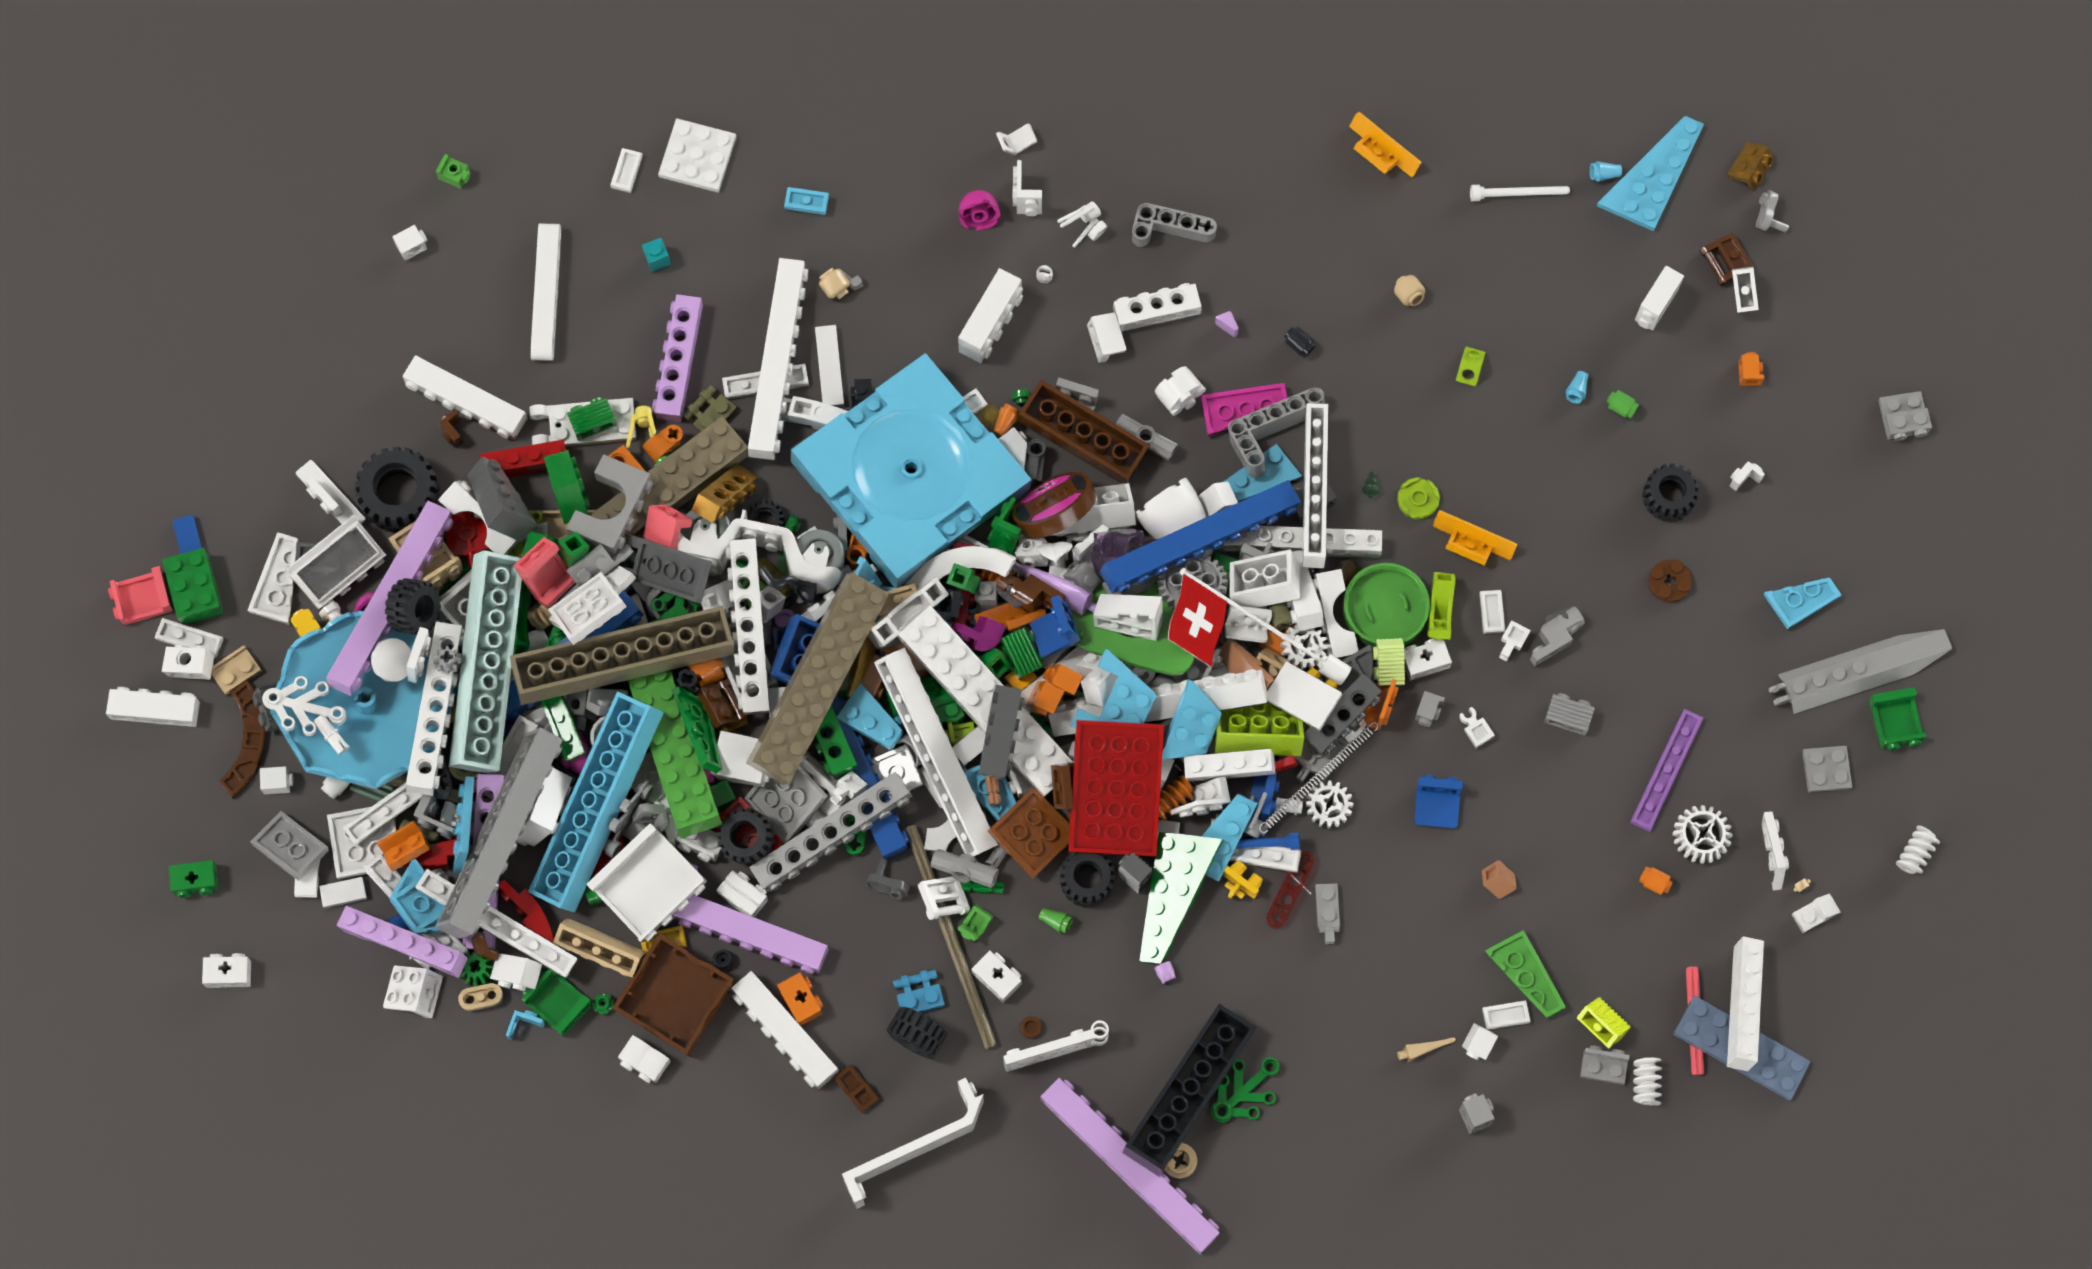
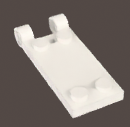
M633 398L608 400L617 426L580 441L576 438L567 413L574 406L582 405L583 407L590 404V402L550 406L532 405L529 407L530 419H549L551 436L545 434L532 436V445L563 439L566 447L627 441L631 423L630 415L634 414ZM560 423L561 427L557 428L556 424ZM636 426L634 427L632 441L637 440Z
M1099 1020L1092 1024L1091 1030L1084 1032L1083 1029L1071 1032V1036L1021 1051L1019 1048L1006 1052L1007 1055L1003 1056L1005 1070L1009 1072L1095 1045L1103 1046L1108 1041L1109 1027L1106 1022ZM1097 1025H1103L1105 1028H1103V1027H1096V1028H1094V1027L1097 1026ZM1102 1031L1104 1035L1098 1036L1095 1032ZM1095 1039H1097V1040H1103V1039H1105V1040L1102 1041V1042H1097V1041H1095Z

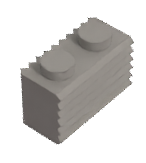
M1553 694L1544 723L1585 736L1595 707L1590 706L1591 703L1585 700H1578V702L1570 700V697L1566 694Z

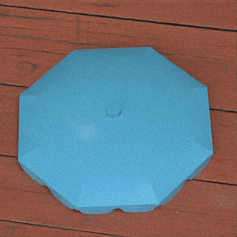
M364 611L345 613L327 623L323 629L313 630L297 639L287 651L281 671V678L276 688L281 690L293 684L298 676L305 677L308 682L307 689L304 691L298 690L287 697L296 699L315 689L318 682L323 681L327 683L326 677ZM393 628L389 637L385 636L384 640L397 638L404 641L412 651L417 635L398 632ZM425 658V672L423 677L418 678L417 683L408 681V676L396 682L384 681L374 673L371 667L369 672H365L362 676V684L358 691L354 690L352 696L329 687V693L326 696H319L308 702L327 708L340 706L346 711L347 719L342 725L332 724L335 729L339 730V735L347 745L350 746L345 753L342 751L343 754L338 756L328 741H324L325 737L317 727L316 733L313 736H306L303 732V726L292 708L283 706L287 715L295 721V727L291 731L284 730L276 711L270 710L272 717L305 772L374 789L408 772L429 658ZM299 681L297 683L298 686H303L305 684L304 681ZM458 683L457 687L453 686L452 694H455L454 705L457 698ZM439 685L435 688V690L439 692L444 691L446 689V687L443 685ZM321 686L318 690L323 692L326 690V687ZM273 695L272 701H275L277 696ZM438 705L431 708L434 712H439L442 709ZM454 705L449 707L448 714L452 715ZM336 711L333 716L339 717L341 712ZM305 712L310 722L313 723L320 716ZM286 721L284 725L287 727L291 726L292 722ZM308 726L306 731L311 732L314 728ZM430 726L427 730L429 732H436L439 728ZM445 727L444 735H446L448 727ZM428 746L423 751L431 753L435 748Z

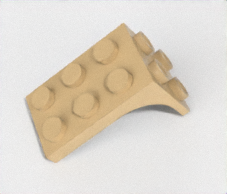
M416 521L388 538L397 553ZM442 542L439 549L434 550L432 562L428 567L425 566L421 581L434 584V588H437L438 591L443 588V584L449 580L454 581L461 576V572H463L461 560L458 556L455 557L444 542Z

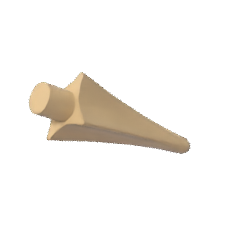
M1452 1037L1434 1042L1408 1044L1403 1048L1404 1050L1397 1052L1399 1060L1407 1058V1061L1410 1062L1437 1048L1454 1043L1456 1039Z

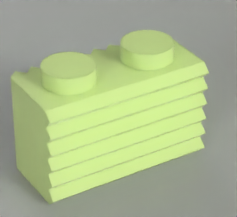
M1402 638L1377 639L1376 647L1372 648L1373 660H1377V667H1374V680H1377L1379 686H1390L1392 679L1396 680L1395 686L1405 685L1404 643Z

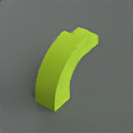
M1434 572L1427 636L1438 641L1450 640L1451 613L1455 589V574Z

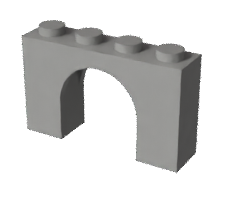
M603 454L594 472L595 478L599 482L620 490L626 497L625 506L617 516L607 520L596 519L575 510L566 529L568 536L577 531L581 538L589 545L597 547L601 544L607 552L616 555L618 549L621 550L626 540L624 537L627 531L632 530L635 523L633 518L636 512L639 513L644 504L643 498L645 494L650 493L653 482L650 473Z

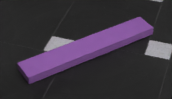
M1683 709L1630 821L1631 824L1648 832L1651 831L1702 723L1703 717Z

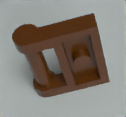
M1734 233L1722 237L1699 250L1713 269L1720 286L1733 280L1732 269L1753 267ZM1713 251H1718L1730 271L1729 273H1724L1712 253Z
M728 679L717 684L702 687L696 692L716 729L740 723L749 717L748 715H743V710L738 709V701L730 688L731 683ZM722 691H723V693H724L726 699L728 700V702H729V704H730L732 710L734 711L735 715L732 714V712H731L729 706L727 705V703H726L724 697L722 696V694H721Z

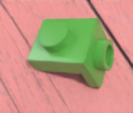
M976 904L964 922L959 925L958 930L962 932L961 935L965 939L976 941L981 938L994 916Z

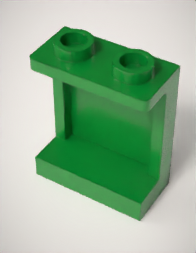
M1915 687L1873 694L1869 699L1880 749L1887 748L1888 751H1893L1901 748L1900 746L1902 745L1916 747L1921 745V742L1927 737L1926 733L1922 732L1914 700L1917 696Z
M544 969L539 974L535 989L527 988L522 994L524 996L522 998L523 1003L562 1037L592 1006L589 998L582 995L562 976L551 969Z

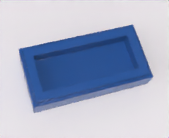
M194 515L172 520L180 554L202 548Z

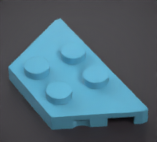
M1190 679L1187 680L1164 739L1162 760L1206 754L1222 715L1220 710Z
M415 858L410 862L389 900L411 932L418 935L443 932L435 926L445 906L415 888L425 873Z

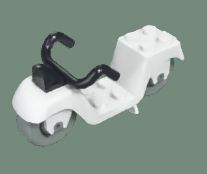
M742 510L741 518L735 519L731 523L725 515L723 519L719 518L713 524L695 512L690 511L686 516L693 519L692 525L688 528H681L677 549L711 560L710 576L722 575L731 559H726V547L730 546V540L756 539V547H764L771 552L783 551L789 576L775 580L765 566L758 570L764 581L772 588L779 589L790 584L791 594L784 601L782 609L790 608L799 596L806 604L813 606L816 594L827 593L834 589L842 578L841 570L845 562L844 546L835 534L827 530H811L803 534L796 542L793 533L789 529L747 520V512Z

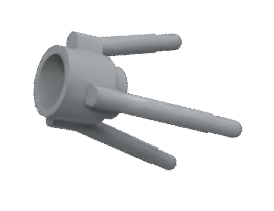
M1266 792L1263 793L1254 816L1250 818L1243 832L1258 839L1259 835L1264 836L1265 833L1262 832H1266L1269 828L1267 824L1262 826L1263 822L1258 819L1267 796ZM1251 796V800L1255 801V796ZM1286 799V800L1282 803V805H1280V807L1283 806V804L1286 803V801H1289V800Z

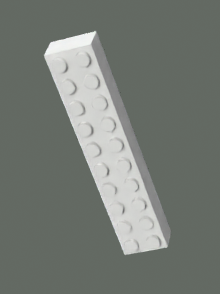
M930 605L898 634L897 638L986 734L993 690L996 685L1003 686V684ZM1022 706V710H1018L1016 719H1020L1018 732L1013 734L1012 740H1015L1016 744L1014 754L1010 753L1009 761L1044 797L1053 789L1051 765L1073 761Z

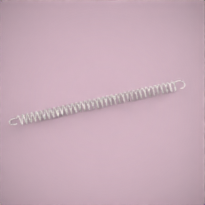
M1363 733L1359 734L1358 738H1360V735H1362L1367 740ZM1357 737L1356 739H1353V742H1350V746L1355 751L1356 749L1351 745V743H1354V740H1356L1359 743V745H1361V743L1357 740ZM1344 748V750H1342V751H1345L1346 754H1347L1348 756H1350V754H1349V753L1345 750V748ZM1336 755V758H1333L1332 762H1334V759H1336L1341 764V762L1337 759V756H1339L1342 761H1344V759L1340 755ZM1331 761L1330 763H1327V766H1324L1323 769L1329 775L1330 773L1325 769V767H1328V764H1330L1335 769V767L1331 764ZM1319 772L1318 774H1315V778L1321 783V781L1317 778L1316 775H1319L1322 780H1324V778L1319 774ZM1311 781L1307 782L1306 786H1308V783H1310L1315 788ZM1305 785L1304 787H1301V790H1298L1297 793L1300 795L1302 799L1303 796L1299 793V791H1301L1306 796V794L1302 791V788H1304L1306 792L1309 793V791L1305 788ZM1296 793L1295 795H1292V798H1289V801H1286V803L1290 802L1293 807H1295V805L1290 801V799L1294 800L1293 796H1295L1299 801H1301L1296 796ZM1275 811V814H1272V817H1269L1268 821H1270V818H1272L1277 823V821L1273 818V815H1275L1277 819L1280 820V818L1276 815L1277 811ZM1266 820V822H1263V823H1262V824L1266 823V824L1269 826V828H1271V826L1267 823V820Z

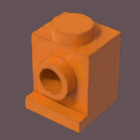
M1755 352L1741 355L1739 360L1740 386H1761L1764 374H1762L1763 363L1759 362V355Z

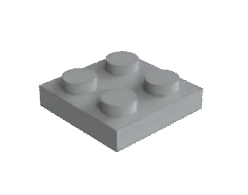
M1847 746L1803 749L1802 754L1808 793L1852 789Z

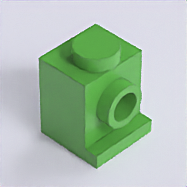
M447 154L443 156L436 170L439 180L460 189L464 183L468 182L471 175L467 164L450 158Z

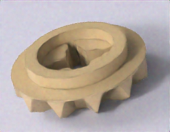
M1182 1143L1173 1156L1179 1158L1184 1153L1183 1161L1187 1165L1180 1164L1175 1169L1176 1161L1172 1158L1164 1171L1171 1177L1185 1178L1190 1176L1196 1169L1197 1155L1189 1145Z

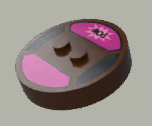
M1082 472L1062 473L1042 481L1026 492L1016 503L1012 517L1018 528L1022 529L1021 533L1029 538L1050 536L1072 526L1083 518L1093 507L1097 493L1086 474Z

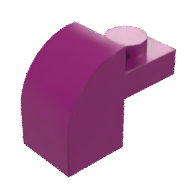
M979 616L974 629L955 623L952 630L963 641L968 642L967 646L970 649L987 651L999 643L1006 626L988 617Z

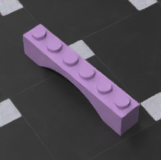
M345 906L336 925L348 934L396 950L459 978L468 959L458 950L348 906Z

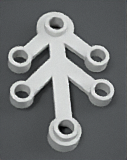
M298 676L293 684L281 690L277 688L268 689L262 697L265 707L276 711L281 720L282 728L286 731L294 729L295 721L287 715L283 706L293 709L303 726V732L306 736H313L316 733V725L310 722L305 712L324 715L329 718L333 725H342L347 719L346 711L340 706L327 708L308 703L319 696H326L329 693V686L323 681L318 682L315 689L296 699L287 698L298 690L304 691L307 689V679L303 676ZM299 681L305 682L303 686L297 685ZM321 686L326 687V690L320 692L318 689ZM271 696H277L275 701L269 700ZM339 711L341 712V715L339 717H334V712ZM291 721L292 725L287 727L284 723ZM308 726L314 728L311 732L306 731Z

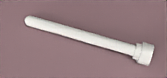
M1480 185L1470 186L1471 202L1480 201L1484 197L1564 195L1570 193L1568 186L1487 189L1480 187Z

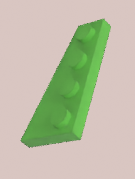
M1524 930L1485 950L1488 956L1546 1018L1566 1008Z

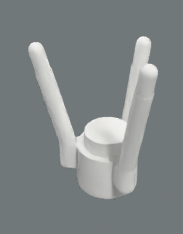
M1091 201L1087 205L1057 220L1058 223H1061L1060 227H1064L1080 217L1085 223L1090 222L1072 245L1073 248H1076L1091 228L1099 222L1097 217L1101 215V211Z

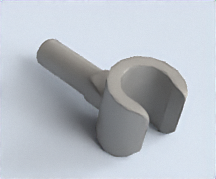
M843 272L849 280V286L853 291L863 286L862 280L858 275L851 278Z

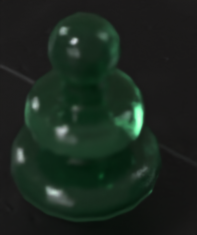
M1375 472L1369 473L1370 479L1365 481V485L1362 488V492L1368 495L1369 498L1380 493L1378 481L1375 480L1377 477Z

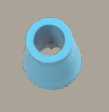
M1600 161L1590 165L1591 180H1596V182L1621 177L1622 175L1621 165Z
M1578 371L1566 389L1565 393L1568 401L1579 404L1585 399L1589 377L1586 372Z

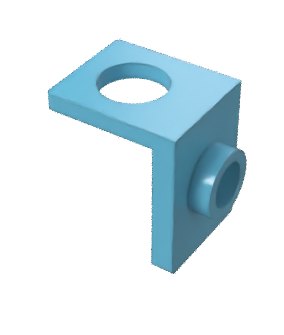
M515 1010L506 1036L512 1040L519 1020L543 1028L545 1022L543 1019L537 1018V1014L525 1010L522 1013Z

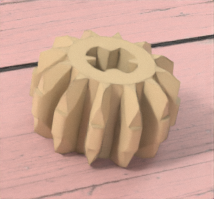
M559 600L550 607L538 601L529 608L527 615L532 626L541 630L551 625L552 623L549 618L552 615L548 609L558 603Z

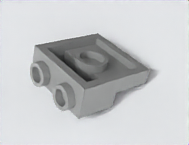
M1921 391L1879 398L1878 402L1887 440L1901 441L1908 436L1915 435L1916 438L1928 435L1932 425L1928 408L1924 406Z

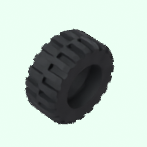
M393 447V451H388L385 448L381 450L382 453L379 455L376 453L370 456L372 460L370 462L365 461L361 465L363 471H358L356 476L358 481L355 482L356 498L363 513L371 523H376L378 528L385 529L387 527L390 532H396V528L402 530L416 521L427 501L438 503L440 497L438 491H440L439 483L428 460H424L423 455L418 452L414 454L412 449L405 448L402 451L400 447ZM396 474H406L416 480L417 488L414 495L407 502L400 505H388L381 502L378 497V491L381 484L387 478Z

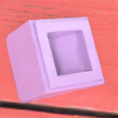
M1228 311L1216 316L1215 324L1234 338L1237 337L1239 328L1232 312Z

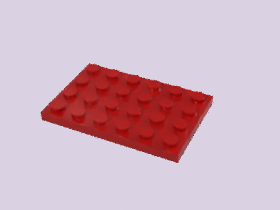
M1076 720L1072 780L1073 808H1071L1069 852L1124 855L1135 853V855L1156 856L1164 725Z

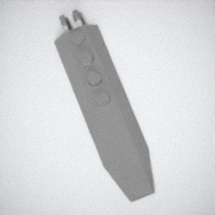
M1945 629L1898 635L1778 674L1783 683L1770 687L1769 692L1772 694L1785 690L1787 695L1776 698L1773 701L1774 705L1778 706L1790 702L1793 714L1915 675L1952 650V646Z

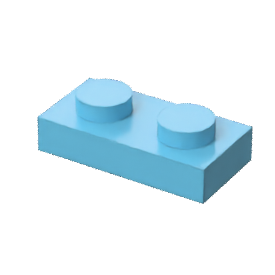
M788 187L784 209L826 215L829 193Z

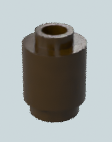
M1346 558V560L1340 559L1334 569L1342 570L1345 588L1348 587L1350 581L1359 571L1356 567L1357 563L1349 558Z

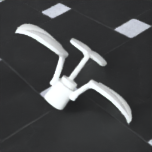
M1092 531L1083 534H1066V542L1042 544L1036 547V551L1049 559V569L1050 566L1067 569L1068 551L1073 548L1071 542L1085 540ZM1020 533V537H1019V538H1024V537H1026V536H1024L1022 533Z

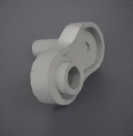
M1768 190L1761 195L1759 200L1761 207L1756 221V228L1766 231L1770 226L1782 232H1787L1789 225L1773 219L1774 209L1778 201V193Z

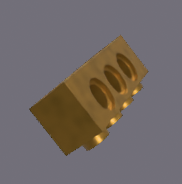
M737 463L698 494L691 511L712 524L719 518L723 519L729 510L733 511L738 503L742 504L748 495H753L757 488L755 483L758 476Z

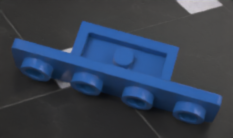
M1274 757L1275 762L1279 760L1278 757ZM1276 772L1272 775L1258 776L1253 779L1251 796H1255V802L1259 804L1263 793H1267L1258 819L1262 822L1268 821L1270 813L1274 814L1276 801L1272 800L1273 793H1278L1280 780L1276 779ZM1256 806V808H1255V810H1254V812H1253V814H1252L1251 817L1254 816V813H1255V811H1256V809H1257V806ZM1244 833L1245 838L1256 839ZM1266 833L1264 836L1259 835L1258 839L1266 838Z

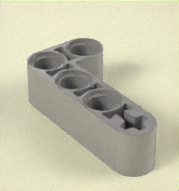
M1144 203L1137 209L1132 228V242L1138 247L1148 245L1154 230L1208 243L1216 237L1217 224L1209 217ZM1144 213H1148L1151 215V217L1144 218L1141 215ZM1169 218L1172 221L1170 223H1164L1162 219ZM1190 223L1192 226L1189 228H1185L1182 226V224ZM1138 232H1144L1146 236L1139 237L1136 234Z

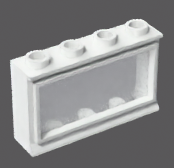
M352 515L285 570L315 607L320 609L334 603L333 598L336 595L340 594L343 596L351 589L349 585L356 580L359 583L368 576L366 571L372 566L376 569L384 563L383 557L386 554L355 516Z

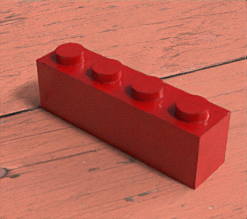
M563 439L480 454V459L484 457L497 461L507 478L547 471L544 457L566 451L567 447Z

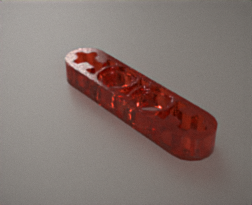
M1301 851L1300 858L1308 857L1310 865L1305 864L1302 872L1299 870L1297 873L1288 871L1267 913L1266 922L1272 929H1280L1284 926L1313 868L1315 859L1309 851ZM1298 875L1301 878L1300 885H1291L1289 882L1290 876ZM1282 894L1291 896L1292 902L1289 905H1283L1280 902L1279 897ZM1275 905L1282 909L1279 918L1282 921H1277L1276 924L1272 922L1273 918L1270 917L1271 915L1275 916L1278 911Z

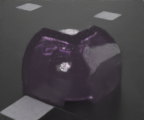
M1109 529V531L1094 533V553H1091V559L1097 575L1103 578L1100 570L1105 563L1144 546V532L1136 529Z

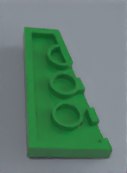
M677 686L672 692L699 763L704 769L717 774L722 770L713 723L699 697Z

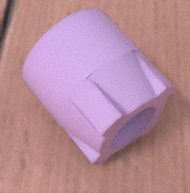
M1170 961L1154 968L1162 984L1176 979Z

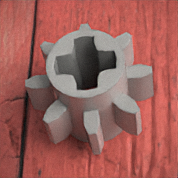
M448 646L442 651L438 649V657L433 658V662L438 664L437 671L443 670L446 675L452 670L457 672L456 664L461 663V658L456 657L458 655L457 649L452 651ZM446 658H450L449 663H445Z

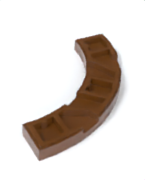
M245 680L230 692L239 707L243 719L242 749L231 769L218 781L232 799L247 786L256 773L266 743L265 727L260 725L258 718L260 711L258 706L254 705L252 699L255 690L248 680Z

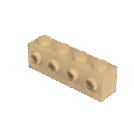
M566 918L560 923L553 941L554 944L564 950L577 953L585 959L593 960L603 967L611 968L624 976L632 978L638 972L642 960L647 954L642 949L571 918Z

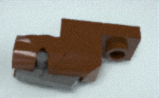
M1008 574L1006 577L1001 576L996 583L997 594L1014 608L1023 607L1028 611L1034 612L1044 602L1051 609L1053 607L1051 598L1057 595L1065 601L1063 593L1032 574L1025 580Z

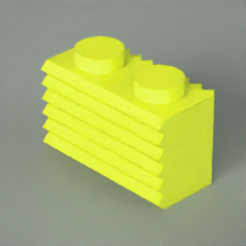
M1601 997L1585 1006L1577 1017L1608 1049L1618 1043L1630 1029V1025H1627V1022L1621 1019V1016L1614 1013V1010L1608 1006V1003L1601 1000Z

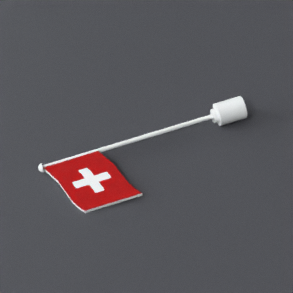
M1186 568L1180 570V575H1183L1179 599L1170 620L1169 641L1212 668L1214 649L1224 624L1228 603L1317 660L1318 672L1341 685L1347 678L1352 667L1330 653L1320 658L1188 573Z

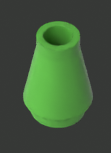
M1045 907L1039 915L1040 920L1059 933H1067L1073 922V917L1069 916V913Z

